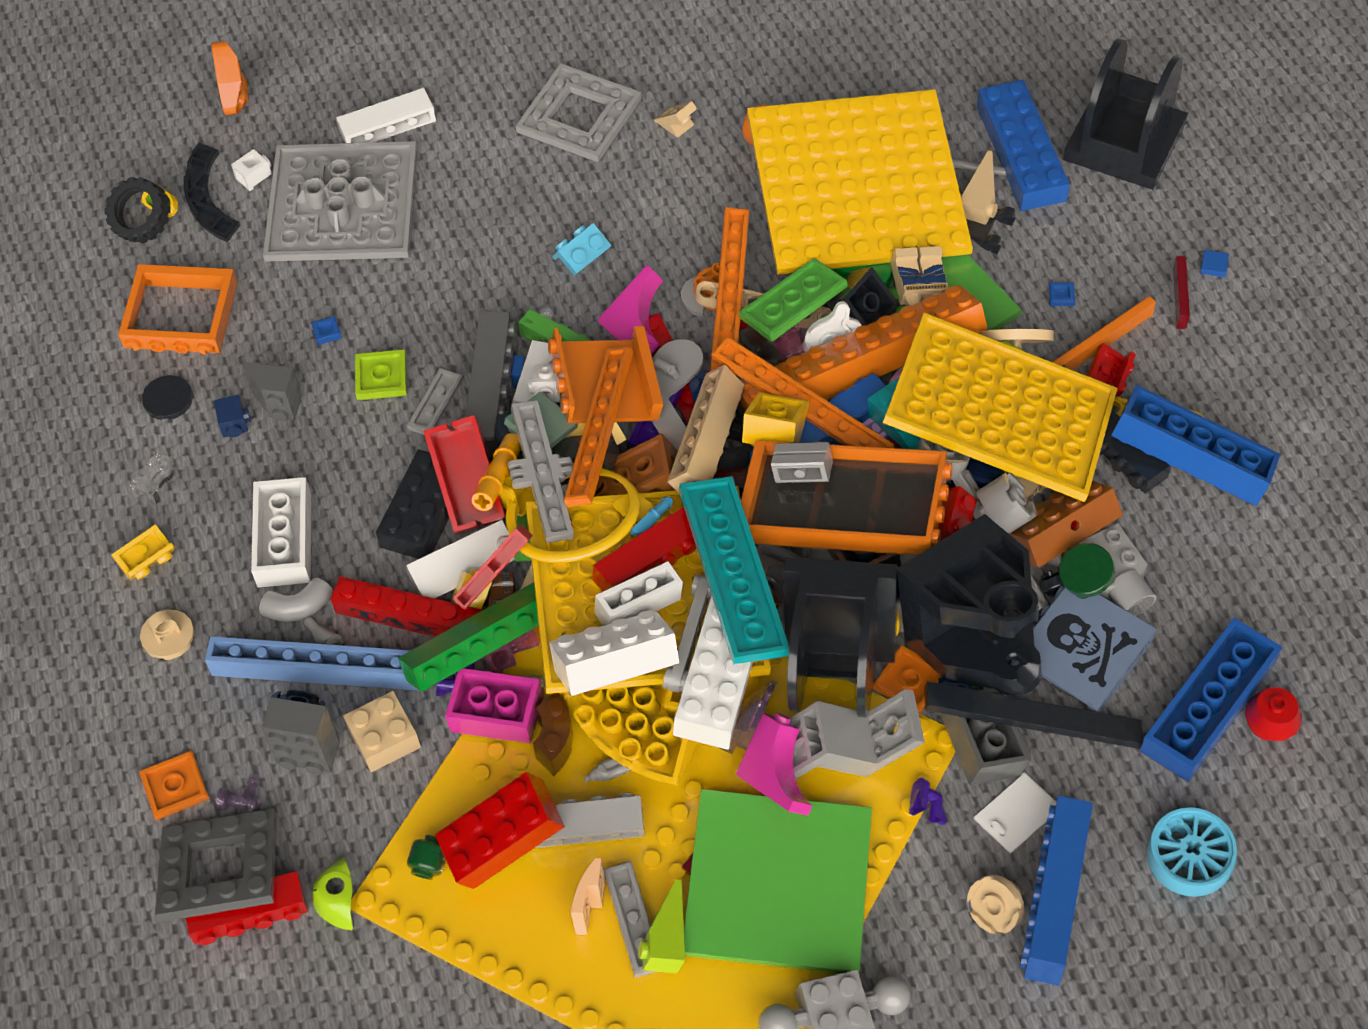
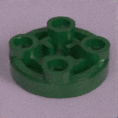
M1083 543L1072 547L1065 553L1059 565V576L1063 585L1070 593L1080 599H1087L1088 597L1101 594L1114 583L1116 577L1115 565L1106 549L1097 544Z

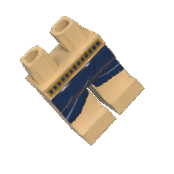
M941 246L920 247L918 252L917 247L896 248L894 250L890 265L900 305L912 306L923 301L928 296H935L946 291L948 284L946 283V276L943 271Z

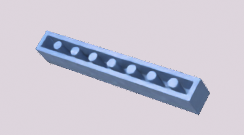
M211 636L205 657V662L212 676L418 690L406 681L398 660L400 656L411 650Z

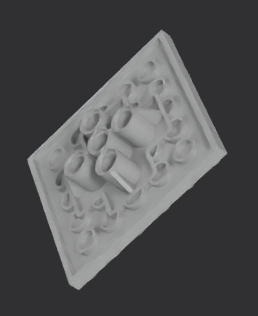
M416 141L276 145L263 250L264 261L409 258L417 157Z

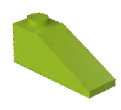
M675 880L644 940L639 943L638 957L642 959L643 971L678 973L685 962L681 880Z

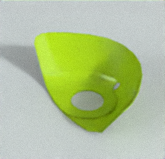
M345 856L334 861L319 875L313 884L312 901L316 912L324 920L341 929L353 930L351 919L352 880ZM340 878L344 881V889L339 894H330L326 890V884L330 879Z

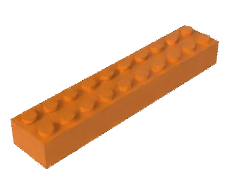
M961 285L951 286L940 294L928 296L915 305L905 306L899 312L890 316L880 317L876 322L867 326H860L849 334L837 336L824 345L812 347L808 352L799 356L789 357L785 362L774 367L820 397L829 400L840 391H846L855 385L860 378H866L872 373L877 377H881L903 367L923 313L935 316L975 333L987 330L988 327L982 303ZM741 379L744 388L739 402L746 411L757 394L764 392Z

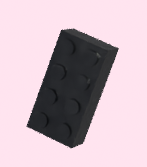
M418 449L376 531V536L380 548L421 559L433 553L449 520V515L430 452Z

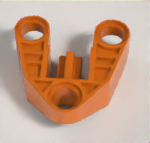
M225 41L212 42V53L225 116L238 114L249 101L247 81L241 72L237 56Z

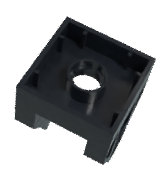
M983 514L897 568L905 643L945 680L993 688L1002 694L1011 696L1024 695L1033 691L1039 685L1042 677L1040 652L1034 645L1033 622L1039 621V602L1037 593L1032 588L1029 550L991 518ZM1018 660L1020 663L1013 666L1009 664V661Z

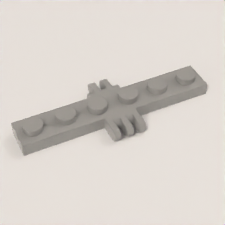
M538 400L513 403L511 405V412L524 459L512 460L507 464L511 479H513V488L532 487L546 543L573 539L574 532L566 504L563 501L564 495L560 482H563L566 477L571 476L573 466H571L573 464L570 457L560 458L558 454L552 455Z

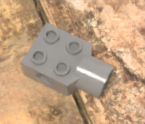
M1119 524L1113 525L1076 544H1097L1106 549L1113 559L1115 581L1104 592L1099 594L1100 596L1113 601L1114 604L1134 616L1146 612L1153 606L1157 597L1144 580L1147 563Z

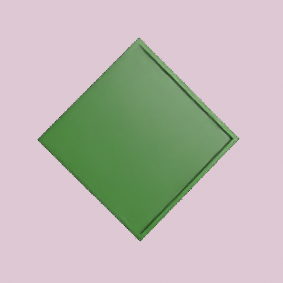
M701 789L684 926L685 956L840 974L857 970L859 974L872 808L808 801L813 806L807 816L789 812L767 796Z

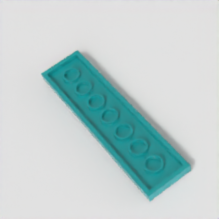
M733 477L679 484V493L733 665L789 656V644Z

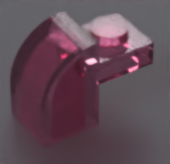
M798 323L774 340L781 363L785 362L789 357L805 353L803 346L804 337Z
M535 628L486 655L485 659L490 672L495 673L516 666L515 653L539 646L540 642Z

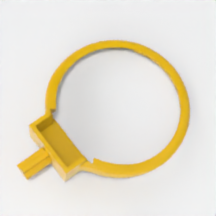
M602 468L600 476H607L618 480L628 492L629 509L621 524L605 538L580 549L547 551L526 543L520 552L529 558L541 562L568 563L587 559L606 551L628 534L638 518L640 498L636 488L622 475ZM510 472L502 484L503 489L499 494L503 507L507 509L506 525L509 535L517 528V516L522 517L526 514V502L535 501L532 487L513 488V479H511Z

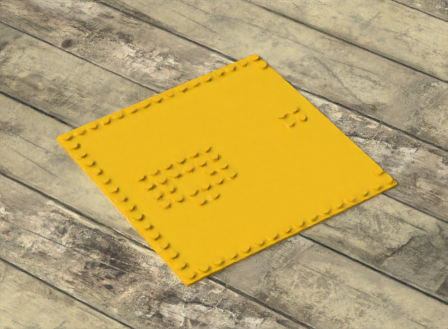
M539 626L529 632L502 674L529 677V675L544 677ZM789 656L769 659L770 675L759 676L760 687L743 698L729 750L698 742L678 785L656 781L634 771L609 781L597 782L590 780L585 782L584 776L589 775L598 763L611 757L605 754L588 738L577 723L569 707L573 731L572 750L564 767L555 776L535 757L533 742L540 735L542 728L538 718L531 744L461 734L351 899V911L572 1029H759V1016L766 1007L772 1004H782L789 1007L792 1011L799 1009L794 992L801 983L834 976L836 973L685 956V962L678 973L655 972L635 978L607 881L605 882L603 907L591 908L587 935L575 933L571 914L573 899L579 882L595 858H602L603 869L631 861L650 925H652L675 880L682 881L683 923L685 926L691 876L682 869V866L694 852L701 789L766 796L738 777L736 772L763 713L774 716L778 712L789 718L799 713L791 712L788 708L787 676ZM807 677L800 712L817 701L857 710V684L842 679ZM544 687L542 702L553 694H546V687ZM872 692L869 711L888 699ZM560 693V695L563 697V699H564L565 702H566V699H565L563 693ZM919 714L925 743L871 775L863 777L815 767L796 779L799 790L807 801L872 808L863 923L924 812L922 811L914 816L909 814L913 784L918 778L922 777L929 781V788L936 790L956 753L945 725ZM525 772L543 779L555 805L561 804V801L567 799H576L578 802L590 801L589 799L595 796H605L607 799L618 798V795L624 793H633L635 796L641 797L645 837L534 848L475 889L457 884L447 861L445 862L442 874L433 876L432 880L412 875L411 869L407 866V859L415 840L425 839L426 835L436 837V833Z

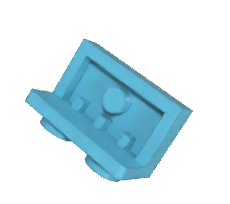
M593 223L588 228L583 225L573 233L575 238L570 242L565 239L555 247L557 252L552 257L554 260L560 258L569 271L576 275L612 245Z

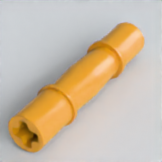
M509 433L505 435L500 446L495 450L494 459L488 466L485 476L481 477L472 497V503L477 509L482 511L491 509L497 496L501 493L503 489L502 484L510 472L507 464L512 460H517L521 451L517 434Z

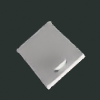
M1024 772L973 819L1011 854L1046 823L1050 805L1056 806V801Z

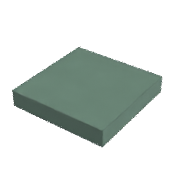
M538 392L528 401L538 400L550 448H552L578 427V423H567L566 415L561 413V408L541 392ZM511 413L505 418L504 424L517 434Z

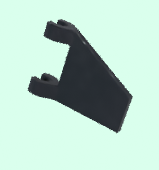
M1012 207L997 209L995 217H990L986 225L966 219L970 238L983 249L998 254L1001 249V245H998L1001 237L995 234L988 236L995 220L1012 226L1015 221L1013 217L1015 209Z

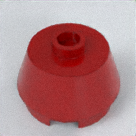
M1279 687L1268 688L1254 695L1246 705V721L1250 730L1260 739L1285 741L1294 736L1301 727L1302 714L1295 696L1286 689Z

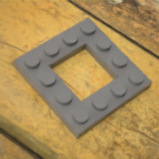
M560 63L517 123L516 132L599 162L641 101L642 92ZM570 92L607 105L589 132L552 119Z

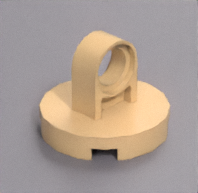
M162 610L146 620L141 628L140 640L144 650L150 656L170 660L181 656L190 648V644L195 636V630L191 619L185 613L178 610Z
M993 874L984 876L977 880L969 889L967 902L971 900V907L973 909L970 914L975 922L987 932L993 934L996 932L1008 933L1023 918L1024 901L1021 897L1023 890L1013 881H1009L1002 876Z

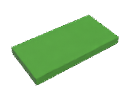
M813 258L739 311V317L769 341L773 342L847 288V280Z

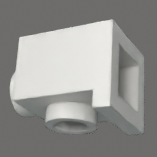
M254 149L231 164L235 178L249 191L253 190L255 185L271 175L269 159L265 155H260Z

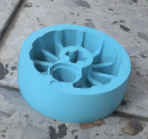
M1180 808L1163 816L1154 826L1147 844V859L1156 879L1169 890L1185 896H1204L1217 891L1230 878L1237 860V845L1228 825L1215 814L1199 808ZM1198 826L1206 829L1200 837L1197 836ZM1179 832L1184 838L1174 840L1171 837V833ZM1210 834L1216 837V839L1205 841ZM1221 846V848L1224 849V851L1214 850L1211 848ZM1160 848L1174 852L1165 855H1160L1158 849ZM1211 858L1223 860L1225 866H1220ZM1176 859L1178 860V863L1172 870L1164 864ZM1204 865H1206L1208 868L1214 871L1217 875L1209 877ZM1182 866L1188 869L1187 879L1176 875ZM1197 868L1202 880L1192 879L1193 869Z

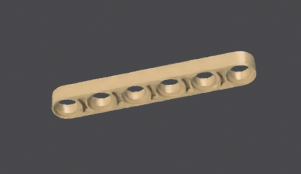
M710 281L700 282L695 292L697 303L716 309L718 283ZM743 289L741 310L748 306L751 300L759 298L764 293ZM702 290H709L713 293V296L703 297L700 292ZM821 306L812 312L808 319L801 320L795 326L808 329L814 322L826 317L832 311L828 307Z

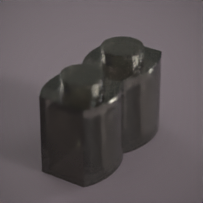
M751 326L740 330V345L773 366L779 364V353L768 342L767 338Z

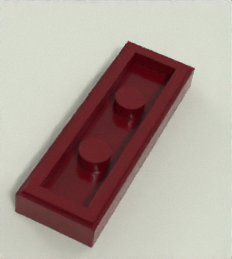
M1176 256L1173 268L1176 329H1186L1190 317L1187 262L1185 256Z

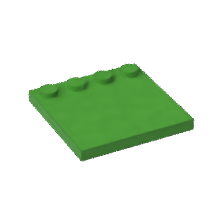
M969 255L941 258L948 288L961 285L982 303L988 327L987 330H999L1021 316L1022 309ZM894 286L889 291L899 303V295L896 286ZM899 305L894 313L899 312L905 305Z

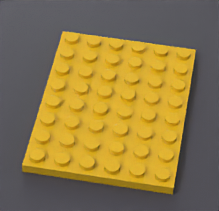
M923 313L883 423L1085 502L1090 491L1117 388L935 316Z

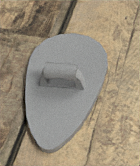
M679 339L668 342L652 358L658 383L668 398L689 383L703 366V353L701 348L693 341Z

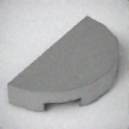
M692 277L682 287V305L693 315L703 317L704 306L697 303L693 292L695 277Z

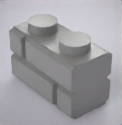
M818 441L813 443L789 442L787 444H776L771 461V468L776 483L829 482L830 470L833 465L829 443Z

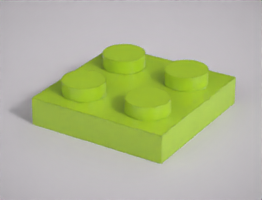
M405 349L355 354V395L357 400L407 396Z

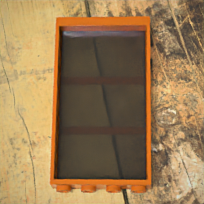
M755 441L741 499L755 544L919 555L940 542L941 530L938 529L939 523L944 522L945 508L942 507L943 501L948 500L949 493L946 481L952 478L953 469L952 463H948L947 451L830 445L833 465L830 470L829 482L776 483L771 468L775 445L787 444L789 442Z

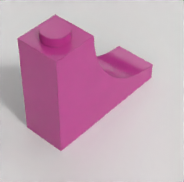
M646 265L597 321L617 340H631L634 326H644L652 356L660 344L650 329L649 309L652 298L663 280Z
M776 712L773 716L763 713L736 775L787 811L808 816L813 805L800 792L793 768L794 747L800 729L790 723L791 718L784 714Z

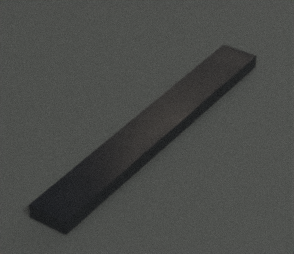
M928 681L924 686L925 711L1140 749L1143 744L1141 720Z

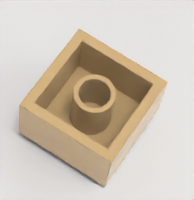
M393 691L343 715L347 729L370 772L421 748L417 734Z

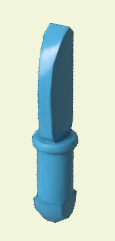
M668 496L663 497L630 530V534L640 535L648 530L660 519V516L673 506L672 498Z

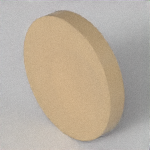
M1044 329L985 330L979 333L999 342L1004 340L1022 349L1023 343H1047L1054 341V331Z

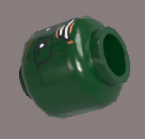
M426 835L425 839H417L413 842L407 859V866L411 869L412 875L432 880L433 876L442 874L446 859L436 837Z

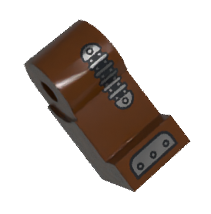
M514 571L500 572L491 581L488 607L515 593Z

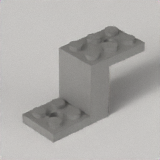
M908 689L901 691L869 711L867 718L858 717L857 710L817 701L791 717L790 722L800 729L793 754L795 779L815 767L867 777L925 743L914 691Z

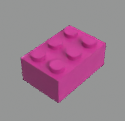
M464 668L459 670L445 715L450 732L531 744L538 718L536 707L542 703L543 699L540 679Z

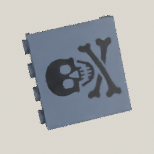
M1062 585L1055 594L1053 604L1051 606L1047 604L1042 610L1039 617L1040 621L1037 625L1033 623L1034 645L1040 652L1042 677L1087 704L1088 711L1101 713L1151 645L1157 629L1100 595L1080 599ZM1012 660L1011 665H1018L1020 662Z

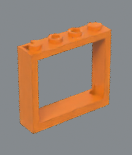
M138 264L118 333L123 347L133 348L134 351L139 349H151L154 352L173 350L181 354L188 351L200 352L204 355L207 352L220 353L238 284L234 270ZM161 286L220 290L210 333L134 329L145 287Z

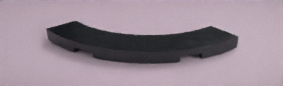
M198 143L188 159L186 173L183 178L185 198L191 213L198 223L209 233L228 243L240 227V223L224 214L214 205L208 189L209 173L215 159L219 155L218 149Z

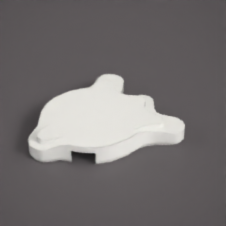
M838 302L829 315L817 320L808 328L799 355L808 352L812 347L824 345L837 336L849 334L861 326L859 320L849 317L850 308L846 302Z

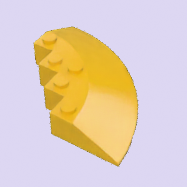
M663 684L589 690L573 696L569 692H563L568 707L588 738L605 754L637 774L660 782L674 785L679 784L698 743L697 741L673 736L674 720L682 692L669 691L667 688H663Z

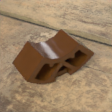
M553 693L536 707L538 722L542 728L540 735L533 742L536 759L553 776L567 762L572 750L573 740L569 709L560 693Z

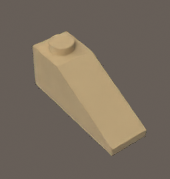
M989 150L961 196L966 219L985 225L990 217H995L998 209L995 200L993 153Z

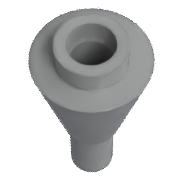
M307 617L304 620V625L312 632L316 644L342 646V636L319 625L313 617Z

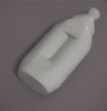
M608 758L598 763L589 775L584 776V781H609L632 770L622 766L612 758Z

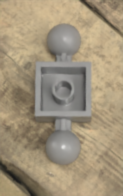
M857 970L801 983L794 992L799 1008L792 1011L789 1007L782 1004H772L766 1007L759 1016L758 1027L759 1029H796L801 1027L805 1029H875L870 1010L878 1009L886 1015L902 1013L910 1003V989L902 979L895 976H887L875 984L873 991L864 993Z

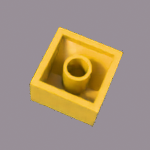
M759 392L744 413L742 442L752 446L755 445V441L799 443L809 408V401Z

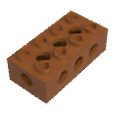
M660 434L604 462L602 468L616 472L628 479L639 493L676 491L667 481L678 450L663 434ZM599 476L594 497L624 495L628 492L618 480L607 476Z

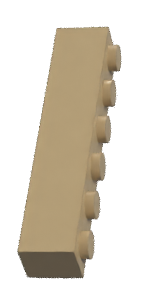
M725 364L706 373L667 481L678 493L679 484L713 479L717 471V465L723 453V447L729 435V429L732 420L735 418V411L741 400L744 388L742 381Z

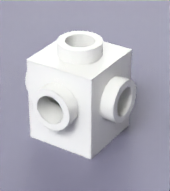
M552 364L534 365L533 378H529L528 381L529 393L535 396L538 392H541L552 402H560L562 396L556 390L557 373H553Z

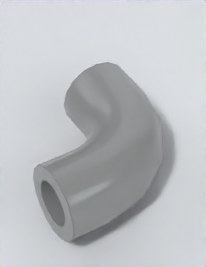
M312 578L301 592L287 596L268 591L261 599L259 611L262 616L277 621L294 622L304 620L316 614L326 605L332 596L333 589L324 580Z

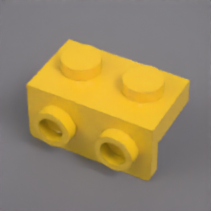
M155 524L111 556L130 581L134 578H137L139 581L151 572L149 569L157 562L163 565L173 557L171 553L174 551L175 546L169 543Z

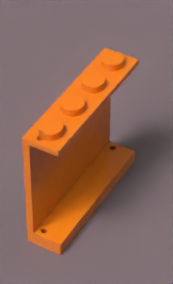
M634 326L631 340L561 341L562 336L559 334L558 328H554L552 338L548 339V352L553 354L552 371L557 373L556 390L557 393H561L560 408L561 413L566 415L567 423H586L606 350L627 346L631 347L633 356L614 422L659 421L663 400L644 326Z

